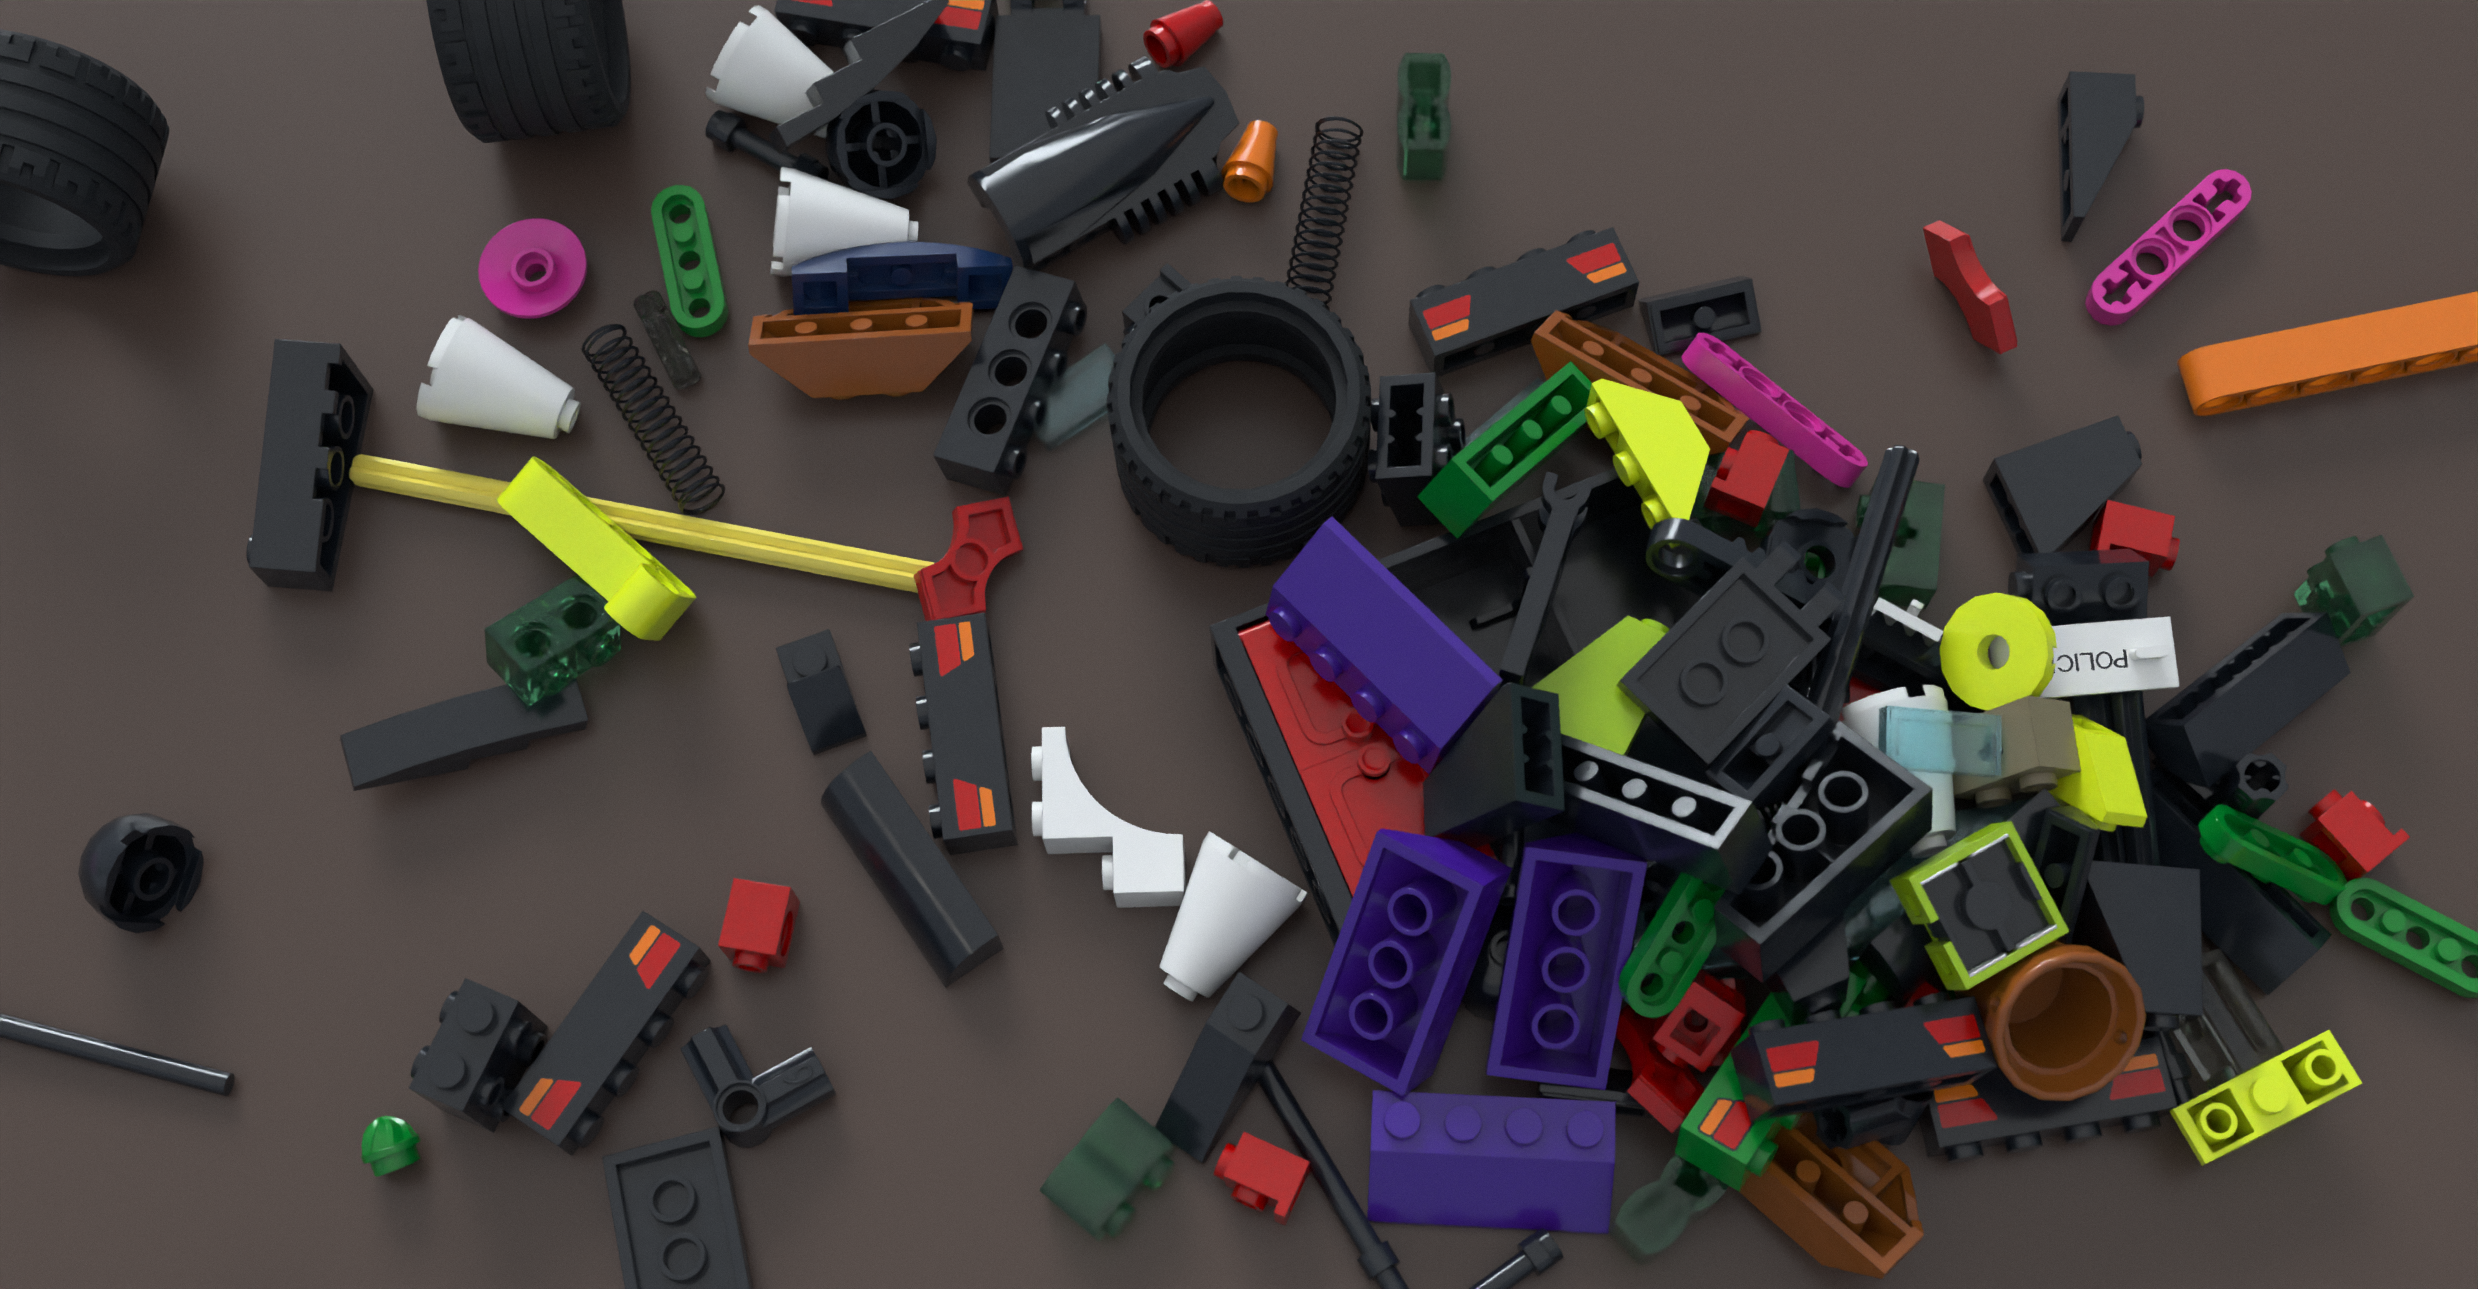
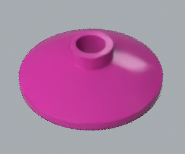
M525 219L506 226L491 238L480 257L478 276L484 294L497 309L513 317L525 319L541 318L563 309L577 296L586 279L587 257L578 237L566 226L549 219ZM539 271L546 272L541 279L529 281L534 273Z

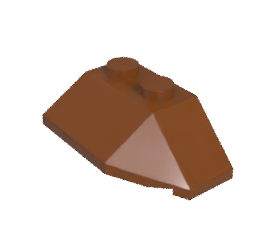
M927 297L851 301L849 302V312L794 315L792 308L784 310L773 317L771 314L753 316L748 343L749 353L752 357L812 398L830 397L836 400H846L858 395L886 394L898 397L910 392H923L972 341L973 303H953L949 300Z
M1556 310L1533 334L1531 343L1546 380L1571 361L1592 383L1605 379L1679 400L1683 403L1710 448L1709 455L1725 452L1745 428L1749 420L1742 411L1734 409L1732 403L1699 377L1617 331L1589 321L1572 320L1573 318L1569 314ZM1587 425V426L1584 428L1585 430H1588V431H1591V432H1592V430L1590 429L1589 425Z
M1813 1112L1803 1113L1791 1131L1783 1126L1780 1128L1772 1141L1779 1145L1777 1152L1762 1177L1751 1173L1738 1192L1821 1265L1883 1279L1922 1241L1924 1236L1922 1223L1919 1221L1917 1200L1910 1168L1876 1140L1848 1150L1841 1147L1830 1150L1816 1135L1817 1125L1812 1114Z

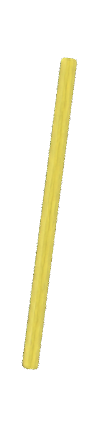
M365 454L356 455L349 470V478L356 486L510 515L497 502V498L511 482ZM587 497L626 533L637 540L918 593L913 575L922 568L934 564V562Z

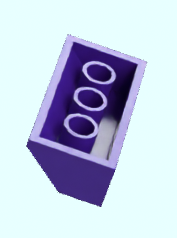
M1333 517L1323 523L1273 585L1265 615L1269 617L1270 624L1275 632L1284 640L1293 641L1310 658L1313 668L1323 679L1329 682L1334 681L1351 698L1354 708L1365 720L1372 723L1376 722L1393 739L1397 751L1403 758L1413 764L1418 763L1429 775L1498 692L1502 679Z
M1383 828L1378 830L1301 1040L1402 1096H1405L1432 1076L1512 868L1460 841Z
M1578 832L1524 844L1485 1068L1486 1075L1606 1090L1623 998L1619 990V977L1631 954L1647 868L1645 858Z
M1373 1090L1367 1219L1370 1223L1538 1231L1544 1228L1547 1232L1608 1235L1615 1168L1616 1102L1409 1092L1402 1096L1394 1091Z

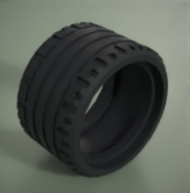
M426 0L437 58L453 108L464 128L481 142L493 143L510 139L532 138L537 134L540 136L558 135L562 131L573 133L586 131L589 128L593 130L616 127L627 113L630 101V60L622 0Z
M0 29V265L60 276L96 275L124 265L135 255L169 138V126L165 116L145 90L106 63L83 52L47 39Z
M1231 276V279H1208L1207 283L1200 285L1194 283L1187 286V289L1180 293L1175 291L1168 295L1167 300L1163 303H1156L1152 306L1145 318L1140 317L1133 325L1134 329L1123 339L1121 343L1122 352L1116 353L1113 360V368L1108 379L1107 414L1121 488L1134 514L1141 515L1142 524L1147 530L1157 535V539L1165 545L1172 544L1176 552L1184 556L1187 554L1193 556L1196 561L1207 563V561L1216 562L1217 566L1221 567L1239 565V568H1250V564L1261 563L1262 567L1272 565V561L1280 559L1286 561L1294 558V554L1302 551L1323 523L1331 517L1341 524L1345 519V515L1353 508L1357 501L1356 491H1361L1368 468L1371 427V384L1368 367L1363 365L1364 355L1360 346L1354 341V335L1349 328L1342 327L1341 318L1335 312L1327 310L1323 302L1317 298L1311 299L1307 296V292L1299 288L1292 289L1287 287L1286 283L1280 281L1273 283L1265 281V278L1254 276L1253 279ZM1229 361H1258L1278 366L1301 378L1319 396L1330 415L1332 425L1329 435L1316 455L1297 472L1276 483L1252 489H1223L1198 482L1178 471L1160 454L1149 433L1156 412L1169 392L1185 378L1208 366Z

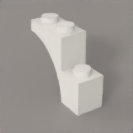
M1042 727V746L1032 747L1031 755L1033 781H1042V802H1032L1033 836H1043L1047 854L1113 852V855L1102 856L1103 890H1113L1117 908L1181 906L1186 891L1183 834H1165L1149 831L1129 824L1111 814L1091 796L1074 770L1065 727Z

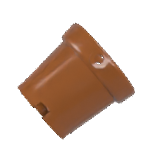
M2057 940L2048 943L1968 990H1954L1956 999L1975 996L1997 1065L2015 1088L2039 1100L2071 1101L2102 1089L2120 1075L2140 1046L2146 1020L2142 990L2124 965L2089 946L2074 945L2072 943L2064 944Z

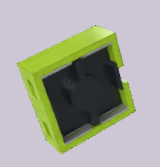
M2011 821L1992 823L1890 880L1912 924H1924L1933 942L1924 947L1947 990H1968L2069 932Z

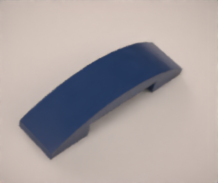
M931 242L880 243L838 250L791 267L794 315L849 312L848 301L945 296H956L957 303H973V309L997 308L1013 271L1012 258L973 247Z

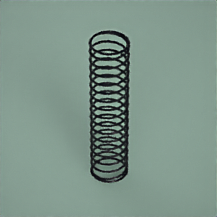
M1338 116L1322 118L1317 121L1315 126L1314 145L1311 147L1312 156L1309 158L1308 163L1310 167L1306 170L1308 178L1304 181L1305 190L1302 192L1303 201L1300 203L1299 223L1296 225L1295 230L1297 234L1293 237L1295 245L1291 248L1292 257L1289 259L1288 280L1285 282L1287 287L1290 282L1295 285L1292 289L1299 288L1307 292L1327 295L1328 300L1321 302L1325 304V308L1329 311L1330 308L1326 304L1332 301V296L1329 292L1334 289L1331 281L1336 278V273L1333 270L1339 266L1336 258L1341 255V251L1337 247L1343 244L1340 236L1345 233V228L1342 225L1347 222V217L1344 213L1349 211V206L1346 202L1351 199V194L1348 191L1353 188V183L1350 180L1355 177L1353 169L1358 166L1355 158L1360 155V150L1357 147L1362 144L1361 137L1363 136V129L1353 120ZM1338 120L1351 123L1360 131L1359 135L1343 128H1328L1321 131L1319 126L1326 121ZM1324 132H1344L1355 138H1334ZM1358 140V143L1355 144V145L1352 144V143H1350V142H1353V141ZM1326 143L1341 149L1354 148L1356 154L1351 156L1348 153L1337 150L1324 151L1318 145ZM1324 154L1339 160L1352 159L1354 165L1349 167L1339 162H1322L1316 156ZM1314 159L1318 163L1312 165V160ZM1322 165L1337 171L1349 170L1352 176L1347 178L1336 173H1320L1314 167ZM1312 170L1316 174L1310 176V171ZM1320 176L1335 182L1347 181L1349 188L1344 189L1333 184H1318L1312 178ZM1310 181L1314 185L1308 187V182ZM1320 188L1333 193H1346L1347 199L1342 200L1330 195H1315L1310 189ZM1307 192L1311 195V196L1308 197V198H1306V193H1307ZM1318 199L1330 204H1344L1345 210L1339 211L1326 206H1313L1308 201ZM1306 203L1309 208L1304 209V204ZM1316 210L1328 215H1341L1343 221L1336 222L1328 218H1313L1306 212ZM1302 215L1307 217V219L1302 220ZM1313 221L1325 226H1339L1341 232L1334 233L1324 229H1310L1304 223ZM1302 226L1306 230L1299 232V227ZM1311 232L1318 236L1336 237L1339 243L1333 245L1321 240H1308L1302 234ZM1300 237L1303 241L1297 243V238ZM1310 244L1320 248H1333L1337 251V254L1330 256L1321 252L1305 251L1300 245ZM1297 248L1301 253L1295 255V249ZM1308 255L1321 260H1332L1335 265L1327 267L1317 263H1305L1297 257ZM1295 259L1300 264L1293 266V260ZM1307 267L1318 271H1329L1332 273V277L1326 279L1317 275L1302 274L1295 268ZM1292 270L1297 274L1296 276L1291 277ZM1305 278L1315 282H1326L1330 285V289L1323 290L1313 286H1302L1293 280Z
M609 324L595 330L586 338L581 351L587 361L591 363L593 371L598 373L597 377L599 381L604 383L603 387L605 390L610 392L611 400L616 402V408L622 412V417L624 421L628 422L629 429L635 432V439L641 442L642 450L647 452L646 456L649 461L653 462V467L659 472L660 479L666 482L665 487L668 491L672 492V498L678 502L679 510L682 514L690 516L700 514L712 508L724 496L726 488L724 484L719 483V476L712 475L714 468L713 466L706 465L708 459L706 456L700 455V446L693 445L695 441L694 436L687 435L688 427L681 425L683 419L681 416L675 415L676 408L669 405V396L662 395L664 392L663 387L656 385L657 377L650 375L652 370L649 366H644L646 360L644 357L638 356L639 349L632 346L633 339L626 336L627 330L625 326ZM620 329L623 331L621 337L610 340L596 353H589L592 345L603 335ZM596 334H598V335L589 343L587 349L585 350V346H586V344L588 343V341H589L592 337H594ZM624 339L629 340V346L614 351L603 361H595L598 356L615 349ZM612 343H615L613 346H611V347H609L608 349L604 350L606 347H608V346L611 345ZM630 349L635 350L634 356L620 361L611 370L601 371L606 363L621 358ZM636 359H641L642 364L626 371L617 380L607 381L612 373L628 367ZM595 364H601L599 369L596 368ZM641 369H647L648 374L632 381L622 390H614L618 383L632 378ZM601 374H607L605 379L602 378ZM651 378L654 380L652 386L640 390L630 399L620 400L625 392L638 388L647 379ZM607 384H613L611 389H609ZM657 388L660 390L658 396L646 400L636 409L626 410L631 402L645 397L653 389ZM613 393H620L617 399L614 397ZM659 399H666L667 402L664 406L652 410L642 419L632 420L637 412L651 407ZM619 403H626L623 409L620 407ZM665 409H672L673 412L670 416L660 419L648 429L639 430L645 421L657 417ZM625 413H632L629 419ZM677 418L679 420L676 426L666 429L656 438L645 440L651 431L663 427L671 419ZM632 423H638L636 428H633ZM684 428L685 433L682 436L671 440L660 449L651 450L657 441L669 437L677 429ZM638 433H644L642 439L639 437ZM683 439H691V443L688 446L679 449L669 458L657 460L663 451L675 447ZM644 443H651L648 449L645 447ZM690 449H697L695 456L684 460L675 468L664 470L670 461L681 457ZM650 453H657L655 458H652ZM702 458L704 460L701 466L692 469L681 478L671 479L676 471L687 467L696 459ZM656 463H663L661 468H658ZM708 468L710 470L706 477L697 480L688 488L676 490L684 480L693 477L702 469ZM663 473H670L667 479L664 478ZM713 478L716 479V483H710V484L704 485V486H702V487L696 489V490L693 491L690 495H688V496L685 498V500H683V498L685 497V495H686L690 490H693V489H695V488L701 486L703 483H705V482H706L707 480H709V479H713ZM669 483H676L673 489ZM717 486L721 487V494L711 503L693 510L684 509L686 503L697 501L713 492ZM710 488L705 493L692 498L695 494L701 492L702 490ZM675 493H682V495L678 499Z

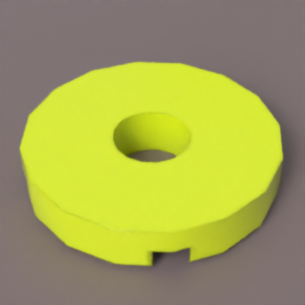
M2004 593L1975 596L1957 608L1944 628L1939 648L1942 673L1952 692L1969 706L1988 711L2026 696L2039 697L2053 678L2056 663H2052L2054 657L2053 648H2057L2055 632L2045 613L2028 599ZM2001 636L2009 646V657L2004 666L1996 669L1989 660L1988 649L1991 642L1996 637Z

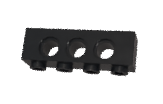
M1015 265L933 454L946 479L1006 496L1013 479H1018L1022 475L1027 462L1026 448L1034 430H1040L1045 421L1048 408L1047 398L1054 383H1059L1062 380L1067 367V351L1074 335L1078 336L1081 334L1086 323L1087 306L1075 281ZM1045 330L1040 336L1027 339L1032 332ZM1016 377H1025L1023 381L1017 385L1006 386L1012 379ZM1005 424L999 432L986 434L992 426Z

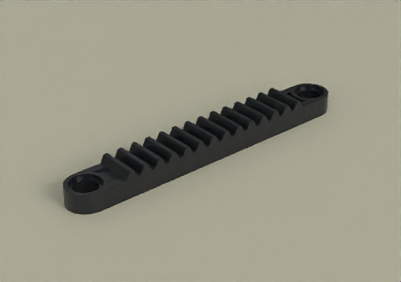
M1669 518L1656 523L1650 531L1645 553L1646 562L1651 570L1700 597H1703L1742 557L1755 568L1766 559L1765 551L1760 547L1753 553L1748 551L1745 541L1741 537L1731 542L1695 522L1682 518ZM1669 543L1686 546L1691 552L1684 555L1674 554L1664 549L1663 545ZM1798 569L1793 574L1788 573L1775 587L1801 610L1825 584L1820 579L1813 585L1808 583L1804 571ZM1878 610L1871 616L1852 675L1853 677L1881 692L1906 687L1909 697L1926 696L1923 685L1941 687L1948 703L1949 725L1986 712V710L1969 706L1952 692L1942 673L1939 650L1941 643L1935 642L1930 647L1925 645L1920 632L1916 631L1913 635L1908 636L1901 622L1896 621L1892 626L1886 624L1883 613ZM1834 612L1819 626L1826 635L1828 634Z

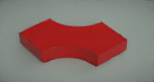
M1940 220L1923 227L1934 276L1946 285L1957 300L1968 322L1972 338L1999 354L2017 347L2018 341L2007 295L1994 285L1984 271L1975 253L1970 235Z
M1009 496L957 506L952 511L953 536L946 554L939 562L922 568L913 575L925 621L978 613L986 614L985 588L992 570L1000 561L1017 555L1023 550Z
M1627 1004L1620 1011L1615 1035L1625 1048L1632 1065L1633 1079L1627 1092L1666 1129L1673 1133L1684 1122L1705 1089L1693 1076L1688 1066L1683 1068L1674 1064L1657 1049L1658 1042L1652 1038L1654 1023L1659 1017H1644Z

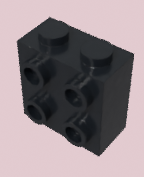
M1436 372L1380 376L1379 398L1371 400V424L1373 431L1377 432V449H1370L1368 453L1370 480L1372 483H1378L1381 489L1383 505L1391 508L1400 527L1442 524L1417 496L1447 463L1457 455V452H1461L1466 447L1463 418H1456L1452 393L1444 392Z
M2131 549L2017 554L2016 572H2011L2008 578V595L2028 599L2045 613L2051 626L2147 618L2149 561Z
M465 978L459 991H453L445 1000L439 1015L441 1026L432 1044L424 1046L416 1056L411 1068V1078L413 1080L409 1089L440 1110L494 1133L499 1122H505L511 1116L501 1107L520 1082L526 1068L533 1064L546 1046L547 1036L544 1033L548 1026L518 1000Z

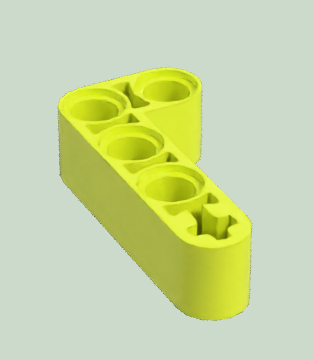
M533 456L497 498V502L506 512L608 601L604 606L606 612L618 624L636 637L643 640L660 641L697 598L691 589L561 474L541 459Z

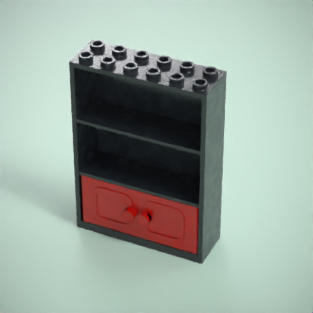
M1615 468L1555 491L1559 498L1568 500L1576 496L1581 482L1593 485L1586 506L1588 507L1587 517L1580 533L1573 538L1568 559L1530 672L1527 687L1532 688L1628 615L1639 621L1642 619H1652L1671 629L1702 598L1650 569L1646 562L1645 553L1651 529L1642 513L1641 504L1644 502L1634 485L1627 487L1621 481ZM1541 497L1477 521L1458 539L1449 532L1378 560L1498 676L1544 535L1538 524ZM1692 516L1689 518V521L1702 526L1697 517ZM1669 544L1663 545L1664 549L1674 554L1684 555L1691 552L1690 549L1683 545H1678L1672 549ZM1268 603L1209 626L1213 664L1335 948L1376 832L1383 828L1425 835L1423 782L1429 774L1418 763L1413 764L1403 758L1397 751L1393 739L1376 722L1372 723L1365 720L1354 708L1351 698L1334 681L1329 682L1323 679L1313 668L1310 658L1293 641H1286L1275 632L1270 624L1269 617L1265 615ZM1647 716L1626 757L1726 792L1710 780L1705 772L1737 737L1703 769ZM1544 819L1525 827L1524 844L1575 833L1576 831ZM1500 838L1476 848L1481 853L1500 862Z

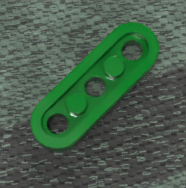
M686 185L670 186L662 190L655 197L651 206V215L671 312L678 327L684 333L694 337L710 336L724 326L728 318V304L708 210L702 196L694 188ZM679 215H690L689 219L684 223L674 222ZM690 261L700 262L699 266L693 270L684 269V266ZM700 308L710 309L709 313L704 317L696 318L693 316Z
M2222 804L2217 805L2199 822V831L2202 835L2200 837V844L2212 859L2221 864H2226L2227 862L2250 872L2263 883L2268 884L2272 882L2292 891L2298 898L2307 903L2314 901L2322 905H2328L2346 889L2344 885L2347 883L2344 873L2336 862L2321 849L2236 809Z
M1681 872L1623 967L1619 977L1621 996L1638 1014L1649 1018L1661 1017L1670 1013L1680 1003L1717 942L1714 906L1726 889L1711 883L1704 884L1703 880ZM1686 921L1684 930L1680 934L1672 936L1675 926L1679 922ZM1654 973L1653 981L1646 987H1640L1644 977Z
M2356 878L2347 882L2344 885L2346 889L2330 902L2331 920L2335 927L2345 936L2460 996L2478 998V933L2371 878ZM2353 903L2361 905L2366 910V921L2359 920L2352 914L2351 905ZM2407 932H2413L2419 936L2422 942L2421 949H2415L2408 944L2406 940ZM2463 960L2469 961L2475 966L2477 970L2476 978H2471L2463 972L2461 966Z

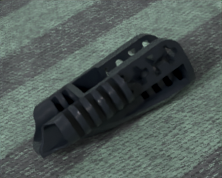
M1143 56L1128 65L1130 76L1123 69L1111 74L1114 87L1105 78L1095 83L1098 97L1090 88L1079 92L1078 96L1082 108L1072 97L1063 101L1062 108L1067 120L1058 108L1052 107L1045 112L1050 131L968 176L967 184L982 208L991 210L1005 233L1004 237L1010 245L1009 253L1017 266L1040 271L1110 230L1125 245L1134 240L1130 224L1138 234L1143 235L1151 230L1147 215L1158 226L1167 221L1165 208L1173 216L1184 211L1181 198L1191 207L1200 202L1199 191L1204 196L1209 197L1223 189L1222 177L1217 169V154L1220 143L1239 125V121L1227 92L1204 66L1180 73L1171 70L1158 72L1149 58Z

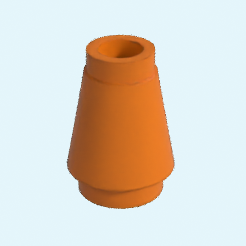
M1261 120L1250 122L1222 168L1221 175L1224 180L1223 187L1225 191L1239 201L1248 203L1260 201L1273 187L1278 131L1272 124Z

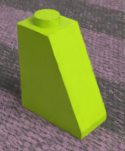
M1628 615L1534 685L1532 688L1559 694L1561 733L1627 756L1648 715L1616 685L1670 629L1655 620L1642 619L1639 621Z

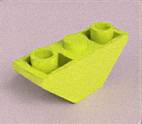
M1605 379L1591 383L1587 407L1584 410L1586 420L1594 435L1598 439L1605 437L1615 453L1613 455V464L1621 481L1627 487L1634 485L1644 503L1641 504V509L1649 528L1652 529L1656 523L1664 519L1682 518L1689 520L1710 448L1683 403L1679 400ZM1669 543V546L1671 547V549L1674 548V547H1676V546H1678V545H1680V544Z
M2072 714L2081 771L2057 779L2058 786L2048 792L2060 806H2074L2082 810L2101 830L2114 832L2117 825L2143 828L2147 819V813L2126 739L2085 716Z
M2327 1030L2174 1108L2170 1113L2203 1166L2284 1126L2361 1085L2362 1082L2331 1031Z

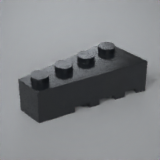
M275 339L254 528L253 534L248 540L246 552L249 568L268 587L333 592L354 483L349 478V470L352 466L353 458L361 454L374 390L339 343Z
M1838 721L1836 729L1828 736L1829 743L1818 760L1813 758L1801 776L1802 784L1788 805L1783 804L1772 819L1771 830L1768 836L1774 848L1741 894L1726 889L1714 906L1717 947L1762 983L1932 830L1933 788L1841 721Z

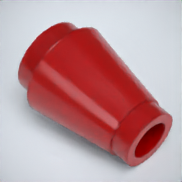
M1205 0L1200 4H1195L1153 20L1150 24V29L1145 31L1143 35L1145 47L1151 58L1160 67L1168 68L1171 65L1179 67L1217 30L1223 27V18L1216 5L1209 0Z

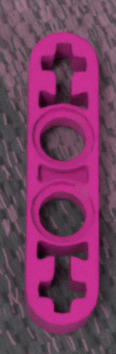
M2222 169L2214 171L2202 180L2097 276L2086 295L2085 301L2087 311L2091 317L2099 323L2109 326L2120 325L2129 320L2238 220L2251 200L2252 190L2246 178L2236 171ZM2225 191L2229 192L2233 196L2231 201L2228 199L2223 201L2211 215L2206 208L2211 203L2215 194L2220 195ZM2177 220H2188L2195 223L2200 229L2201 238L2196 241H2186L2179 238L2174 232L2173 223ZM2143 253L2156 255L2164 264V272L2157 275L2146 274L2137 266L2136 256ZM2126 279L2131 286L2126 291L2121 302L2115 301L2111 305L2106 303L2103 299L2105 294H2113L2122 286Z
M1698 333L1681 356L1683 363L1690 371L1832 483L1844 488H1851L1867 467L1868 461L1860 450L1719 339L1706 333Z

